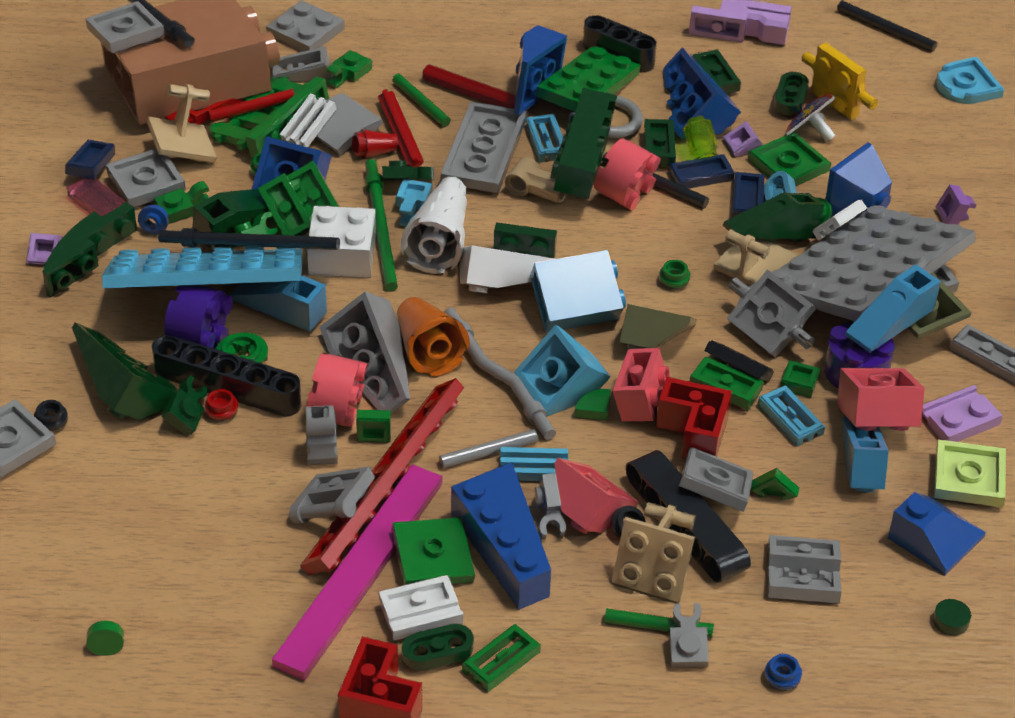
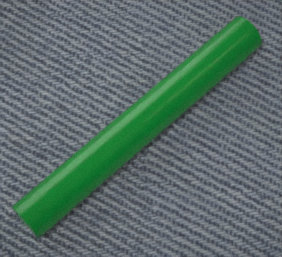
M400 73L393 76L392 82L442 127L450 124L451 118Z
M606 608L604 623L670 632V628H680L671 617ZM699 622L696 627H707V638H712L714 624Z

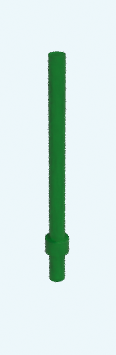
M369 159L365 162L367 173L365 185L366 190L370 193L372 209H375L376 234L385 288L387 291H395L398 288L382 196L384 184L382 176L378 172L376 160Z

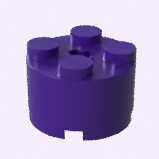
M178 285L175 291L180 292L176 301L170 300L164 322L165 335L185 339L215 349L219 342L228 335L225 323L226 317L232 308V296L226 295L224 291L201 285Z
M855 321L833 327L825 359L824 373L826 378L833 386L839 389L840 368H891L894 354L893 339L891 338L869 353L845 336L846 331Z

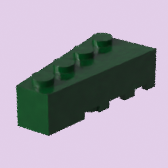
M588 88L582 89L572 123H568L561 148L559 147L556 160L553 163L550 178L555 179L553 191L589 199L606 149L617 95Z

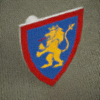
M825 94L808 103L788 125L786 134H791L809 120L826 142L831 140L835 134L826 124L823 114L819 111L835 99L833 94Z

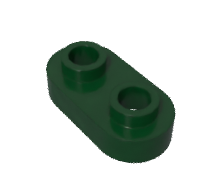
M787 72L781 76L775 94L774 108L776 111L784 116H793L802 111L808 91L809 79L807 76L799 72Z
M449 624L413 633L407 636L402 643V660L408 668L416 671H424L463 661L470 657L473 652L474 635L468 627L462 624Z

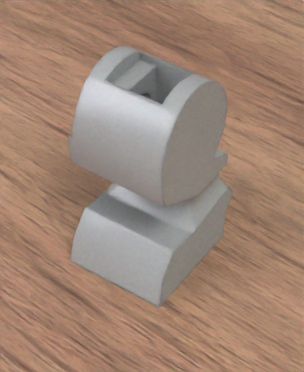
M334 405L306 407L307 465L338 463Z

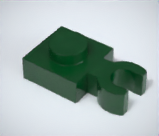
M389 161V166H382V179L388 181H403V179L434 180V167L407 166V161Z
M192 375L179 384V389L171 393L161 416L186 437L195 432L204 411V407L198 401L207 394V387L205 386L197 391L193 389L192 382L194 377Z

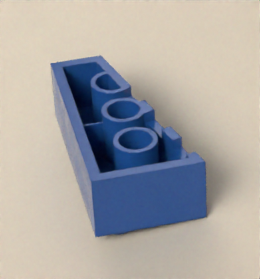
M508 463L451 486V515L453 518H462L465 535L518 610L550 597L551 567L513 463Z

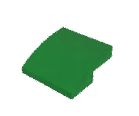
M314 161L288 176L283 173L258 188L283 235L302 236L309 233L314 206L340 207Z

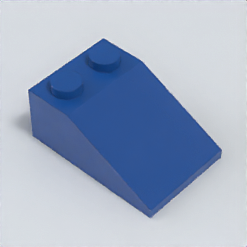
M536 25L522 35L520 40L521 56L516 66V74L518 75L514 114H522L541 100V98L536 97L537 86L562 68L567 35Z

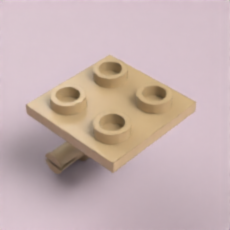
M168 84L166 95L182 99L174 120L149 116L147 118V124L158 153L169 158L182 157L196 162H216L217 156L204 125L187 123L192 100L207 103L210 98V91L196 89L190 84H185V86Z
M730 229L725 237V242L732 245L714 263L713 269L732 278L737 277L741 282L751 286L760 279L767 269L770 272L778 270L790 262L791 259L797 257L798 254L770 241L755 238L751 235L744 236Z
M648 502L644 511V517L647 516L661 522L656 526L628 517L624 519L612 583L680 603L695 537L669 530V528L674 524L692 530L696 515L677 511L676 507L668 505L666 508Z

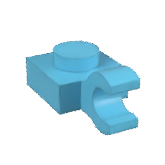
M403 179L396 195V206L400 207L399 213H402L399 222L400 226H407L416 210H419L428 196L432 194L433 183Z

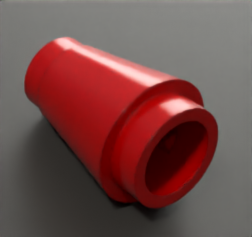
M361 129L360 132L353 134V152L355 156H361L365 159L396 151L398 139L396 134Z

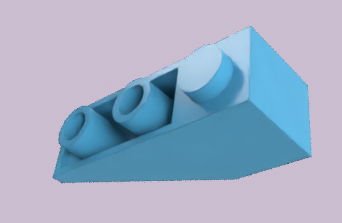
M915 264L893 279L846 331L845 336L871 353L934 310L941 281Z
M302 275L301 281L240 283L229 295L232 296L235 302L309 332L327 313L326 285Z

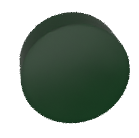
M945 599L937 604L933 621L935 626L943 633L959 635L968 629L971 611L962 601Z

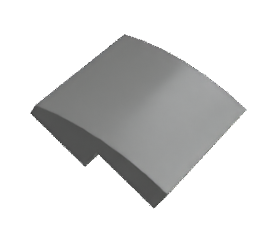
M341 93L326 100V103L329 101L335 102L337 109L314 139L341 157L352 145V138L355 132H360L361 129L376 131L383 123V120L344 93ZM322 109L319 111V113H318V114L316 115V117L313 119V122H314L315 119L318 117V115L321 113Z
M769 535L768 598L840 604L841 553L839 541Z

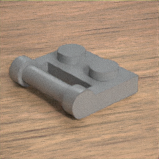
M370 467L316 474L290 507L289 515L291 521L295 524H302L314 518L336 515L340 518L354 516L356 502L366 494V489L375 479Z

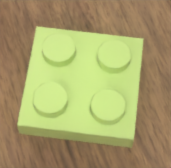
M938 439L935 457L934 498L1003 507L1006 496V448Z

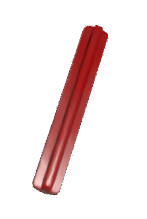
M427 64L422 71V78L425 81L495 106L514 109L515 94L431 64Z
M384 89L382 94L378 95V100L393 134L397 136L398 146L404 160L407 161V166L420 167L424 163V159L393 91Z

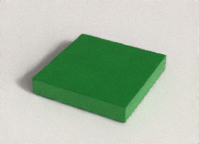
M795 132L748 152V160L768 178L778 171H785L794 179L796 186L827 173L831 169V162Z

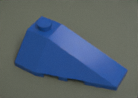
M682 47L663 67L665 88L670 93L667 106L672 110L669 120H673L674 131L681 139L721 134L736 121L741 111L686 49Z

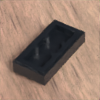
M713 340L708 342L704 350L727 362V366L743 373L747 372L770 382L774 373L772 368Z

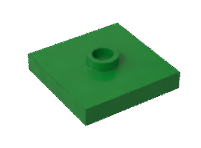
M461 517L393 522L391 531L403 585L448 575L451 584L474 582L475 571Z

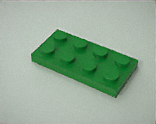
M591 46L540 83L536 89V97L576 111L583 88L615 94L639 75L641 65L632 62L628 57L616 56L606 52L604 48Z

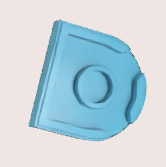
M978 57L945 64L936 79L938 91L944 97L958 103L973 104L1001 98L1004 93V88Z

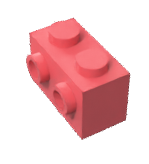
M660 348L628 349L613 388V394L622 422L654 421L666 377H670L668 366H664Z

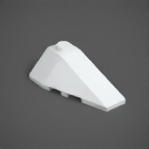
M478 246L464 247L463 254L459 260L460 284L469 285L468 291L487 294L488 288H500L532 282L530 274L534 263L554 260V258Z

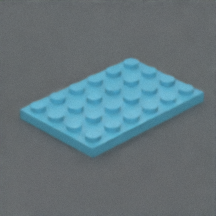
M232 246L214 247V252H201L200 247L183 248L182 253H170V249L159 248L152 249L151 254H138V250L132 249L121 250L119 255H114L102 274L103 288L301 281L302 249L277 247V249L264 250V247L245 246V251H233Z

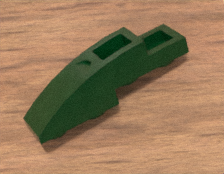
M125 202L103 217L94 211L65 234L52 250L42 271L47 296L51 298L99 266L98 255L137 231L135 209L132 205Z

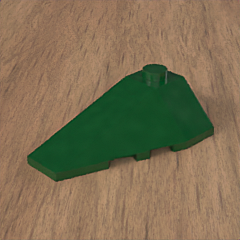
M74 322L72 330L98 396L109 406L107 410L111 414L121 419L130 416L141 420L165 409L171 393L177 390L173 384L160 375L155 377L146 370L148 368L147 365L125 354V349L101 332Z

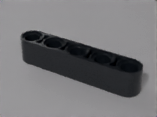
M170 335L156 338L151 345L155 373L166 380L180 384L192 375L194 377L192 382L194 389H200L205 386L207 387V393L217 389H226L232 392L239 403L280 416H292L301 409L300 379L291 372Z
M655 450L626 463L627 478L646 503L650 502L666 508L668 505L676 507L677 511L696 515L692 530L672 524L669 530L695 537L691 555L712 580L720 583L750 568V555L743 543L698 493L679 486L681 473L660 450Z

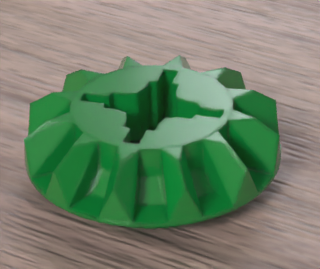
M240 332L231 334L222 339L216 348L236 356L237 353L245 354L248 352V356L239 355V357L259 363L268 360L267 343L263 338L253 333Z

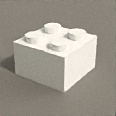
M314 206L309 236L339 237L340 248L339 250L307 249L308 274L371 278L376 241L375 209Z

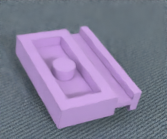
M975 385L923 405L922 418H926L928 421L927 425L940 440L954 442L1000 425L1003 417L983 394L979 395L977 393Z

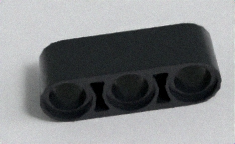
M593 15L584 20L583 47L585 50L591 46L601 47L608 53L628 57L632 62L640 64V72H649L654 69L657 46L655 38L603 16Z

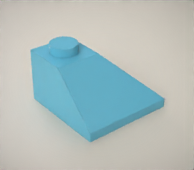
M557 325L549 331L514 371L534 400L542 404L548 416L576 406L578 400L583 395L600 389L611 377L592 353Z

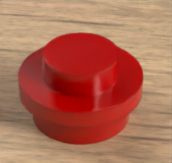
M226 389L212 391L204 405L206 414L216 420L231 418L238 411L236 397Z

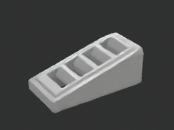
M326 46L280 57L279 65L272 67V77L279 79L283 76L288 77L290 82L311 81L316 76L329 80L333 75L327 72V68L332 63Z

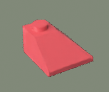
M557 458L554 463L561 500V512L571 518L570 525L584 534H587L589 531L604 533L611 527V519L616 510L623 506L636 507L639 501L590 465Z

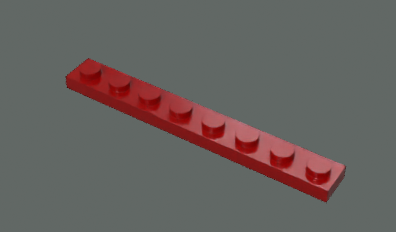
M456 378L435 386L373 468L372 473L375 479L366 489V494L356 502L354 516L348 518L337 516L301 563L300 567L308 576L322 571L328 573L340 563V554L357 540L359 536L357 532L360 527L374 517L376 514L375 507L393 491L392 484L410 468L408 463L412 457L418 455L425 448L426 443L424 441L442 425L441 418L457 405L458 401L456 398L464 387Z

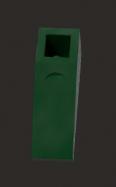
M258 189L221 192L194 206L192 228H196L198 232L234 233L232 227L248 221L253 226L257 215L270 212ZM207 245V246L212 250V249H214V247H217V246H219V245Z
M781 193L724 221L723 227L728 231L732 229L741 235H751L770 242L777 241V238L801 242L803 239H816L813 229L820 224L824 204L809 193Z

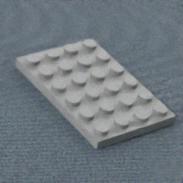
M875 205L869 207L856 218L851 219L838 230L831 232L829 236L812 245L808 250L794 257L790 262L772 273L817 308L816 310L856 321L894 278L915 264L931 274L975 242V231L962 228L957 224H945L937 222L933 218H921L910 215L908 212H897L885 209L884 206Z

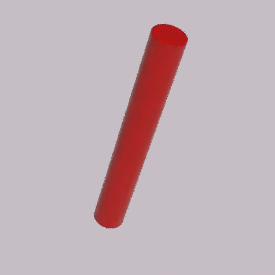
M292 88L208 111L211 122L278 105L287 102L295 93Z

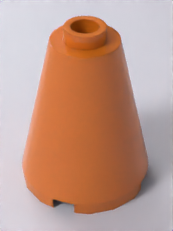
M419 297L408 298L400 304L397 310V318L406 355L412 367L419 373H429L431 376H440L458 367L464 360L462 355L465 349H469L470 345L469 335L463 324Z

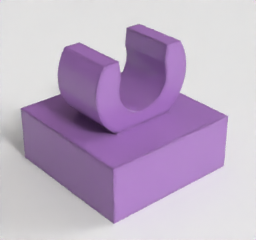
M949 184L935 208L945 224L958 225L960 221L969 219L966 213L969 208H976L977 205L971 196L964 195L960 186Z

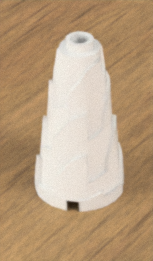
M456 177L442 179L438 187L428 196L404 229L400 244L402 254L406 252L409 257L407 262L422 272L441 274L450 266H452V270L458 264L463 254L466 234L463 224L467 198L466 186L460 179Z

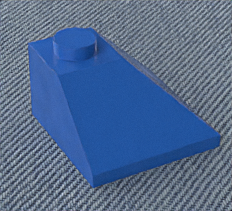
M266 136L252 189H258L283 173L288 176L312 161L316 163L326 180L332 155L321 150Z
M867 142L830 169L825 200L832 206L831 217L857 200H862L867 209L875 205L884 206L886 209L890 204L892 181L872 144Z
M914 492L894 510L888 539L943 575H946L985 537L986 532L933 498Z

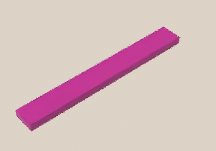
M413 464L274 655L272 658V666L305 681L395 553L396 549L391 531L393 522L417 521L442 486L443 476Z

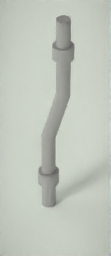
M454 308L446 309L444 312L461 322L468 332L470 345L469 349L466 348L476 365L510 386L524 407L523 413L529 422L537 426L546 440L552 439L556 435V431L546 418L547 412L542 404L534 400L517 375L486 357L474 339V331L467 322L462 321Z

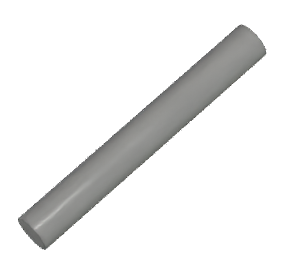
M532 429L440 455L439 462L443 469L500 453L501 447H522L538 442V436L536 431Z

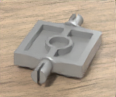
M768 269L757 282L749 287L737 277L732 279L740 288H737L731 282L728 288L739 295L740 299L736 308L727 317L731 323L775 358L788 342L793 339L805 349L811 347L802 338H805L811 344L814 343V338L802 330L807 319L817 309L812 303Z

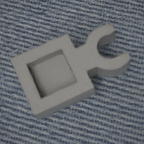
M676 603L673 610V619L680 628H670L669 632L671 667H708L707 627H696L701 617L700 604L694 603V614L690 617H685L680 612V603Z

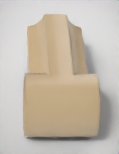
M525 157L519 160L505 178L507 189L516 196H525L529 192L559 204L563 202L566 193L553 191L555 179L550 178L551 173L542 170L540 165L532 158Z

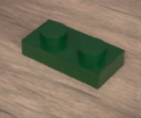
M718 49L692 54V57L726 94L740 91V79Z
M644 119L645 149L661 158L659 166H669L671 163H676L674 122L669 119Z
M496 222L493 249L555 259L557 230Z

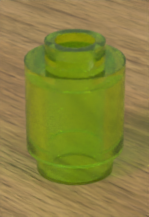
M704 116L689 119L687 121L688 124L683 127L690 155L694 156V159L718 155V143L712 121L705 119Z

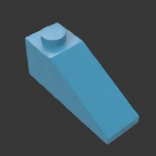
M842 417L846 476L850 488H855V490L863 493L875 492V489L885 490L889 450L879 427L874 431L860 430L847 417Z

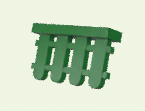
M283 76L280 79L271 77V91L245 97V101L292 88L295 95L285 103L230 117L228 124L224 122L212 124L209 129L214 143H231L236 145L239 150L248 148L251 161H253L254 156L262 152L266 136L281 140L279 134L310 94L315 95L316 99L320 97L325 98V101L329 99L325 78L316 76L309 83L306 82L302 85L290 82L288 77Z

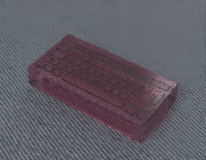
M84 178L67 187L68 196L90 214L95 211L103 217L125 203L122 198L96 178Z

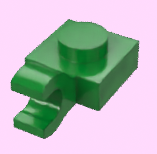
M349 50L333 61V64L327 68V72L333 75L327 81V84L338 88L347 79L354 82L372 70V60Z
M205 181L195 183L187 193L181 188L155 197V205H159L166 210L169 224L193 216L194 206L209 198L206 193L209 192V188Z
M272 212L257 215L253 226L248 221L232 227L234 233L268 235L276 234L278 228L269 229L266 226V219L273 216Z

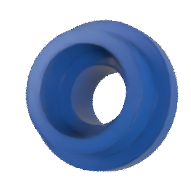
M149 205L140 211L138 223L145 232L158 235L160 230H166L168 227V214L159 205Z
M789 654L775 655L766 664L765 678L769 684L778 689L794 688L801 681L802 669L799 662Z

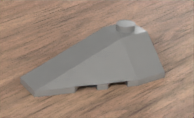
M363 292L321 325L320 330L329 354L368 363L365 379L363 382L359 381V383L365 384L363 393L377 410H391L392 414L411 399L400 326L389 300Z

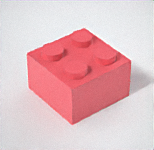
M840 368L837 406L854 426L860 430L874 431L877 427H889L897 431H906L909 427H921L925 388L905 368Z

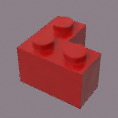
M666 377L659 398L656 427L684 433L681 458H686L690 447L717 457L729 417L732 391Z
M362 636L338 693L339 718H420L423 710L422 683L397 677L398 645Z

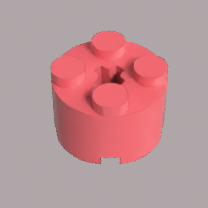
M622 138L606 154L605 158L609 161L605 169L599 167L594 180V189L632 211L637 206L640 195L643 192L648 194L652 190L656 182V178L652 175L659 166L661 158L637 144Z
M321 353L314 370L312 392H309L306 407L334 405L336 424L352 428L357 409L352 407H355L356 403H361L365 384H361L359 381H364L368 363L333 354Z

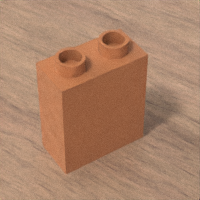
M179 0L154 6L169 19L178 21L186 28V32L195 39L191 47H186L180 41L171 39L166 35L165 29V36L156 38L150 43H141L129 47L123 52L111 53L101 43L105 70L139 125L147 123L148 116L164 119L165 116L177 112L182 98L168 97L166 95L168 84L178 86L190 84L196 89L209 90L210 98L207 103L192 100L190 108L198 110L219 101L231 98L236 100L271 91L269 67L277 66L280 63L279 50L271 32L261 34L253 7L241 8L236 0Z

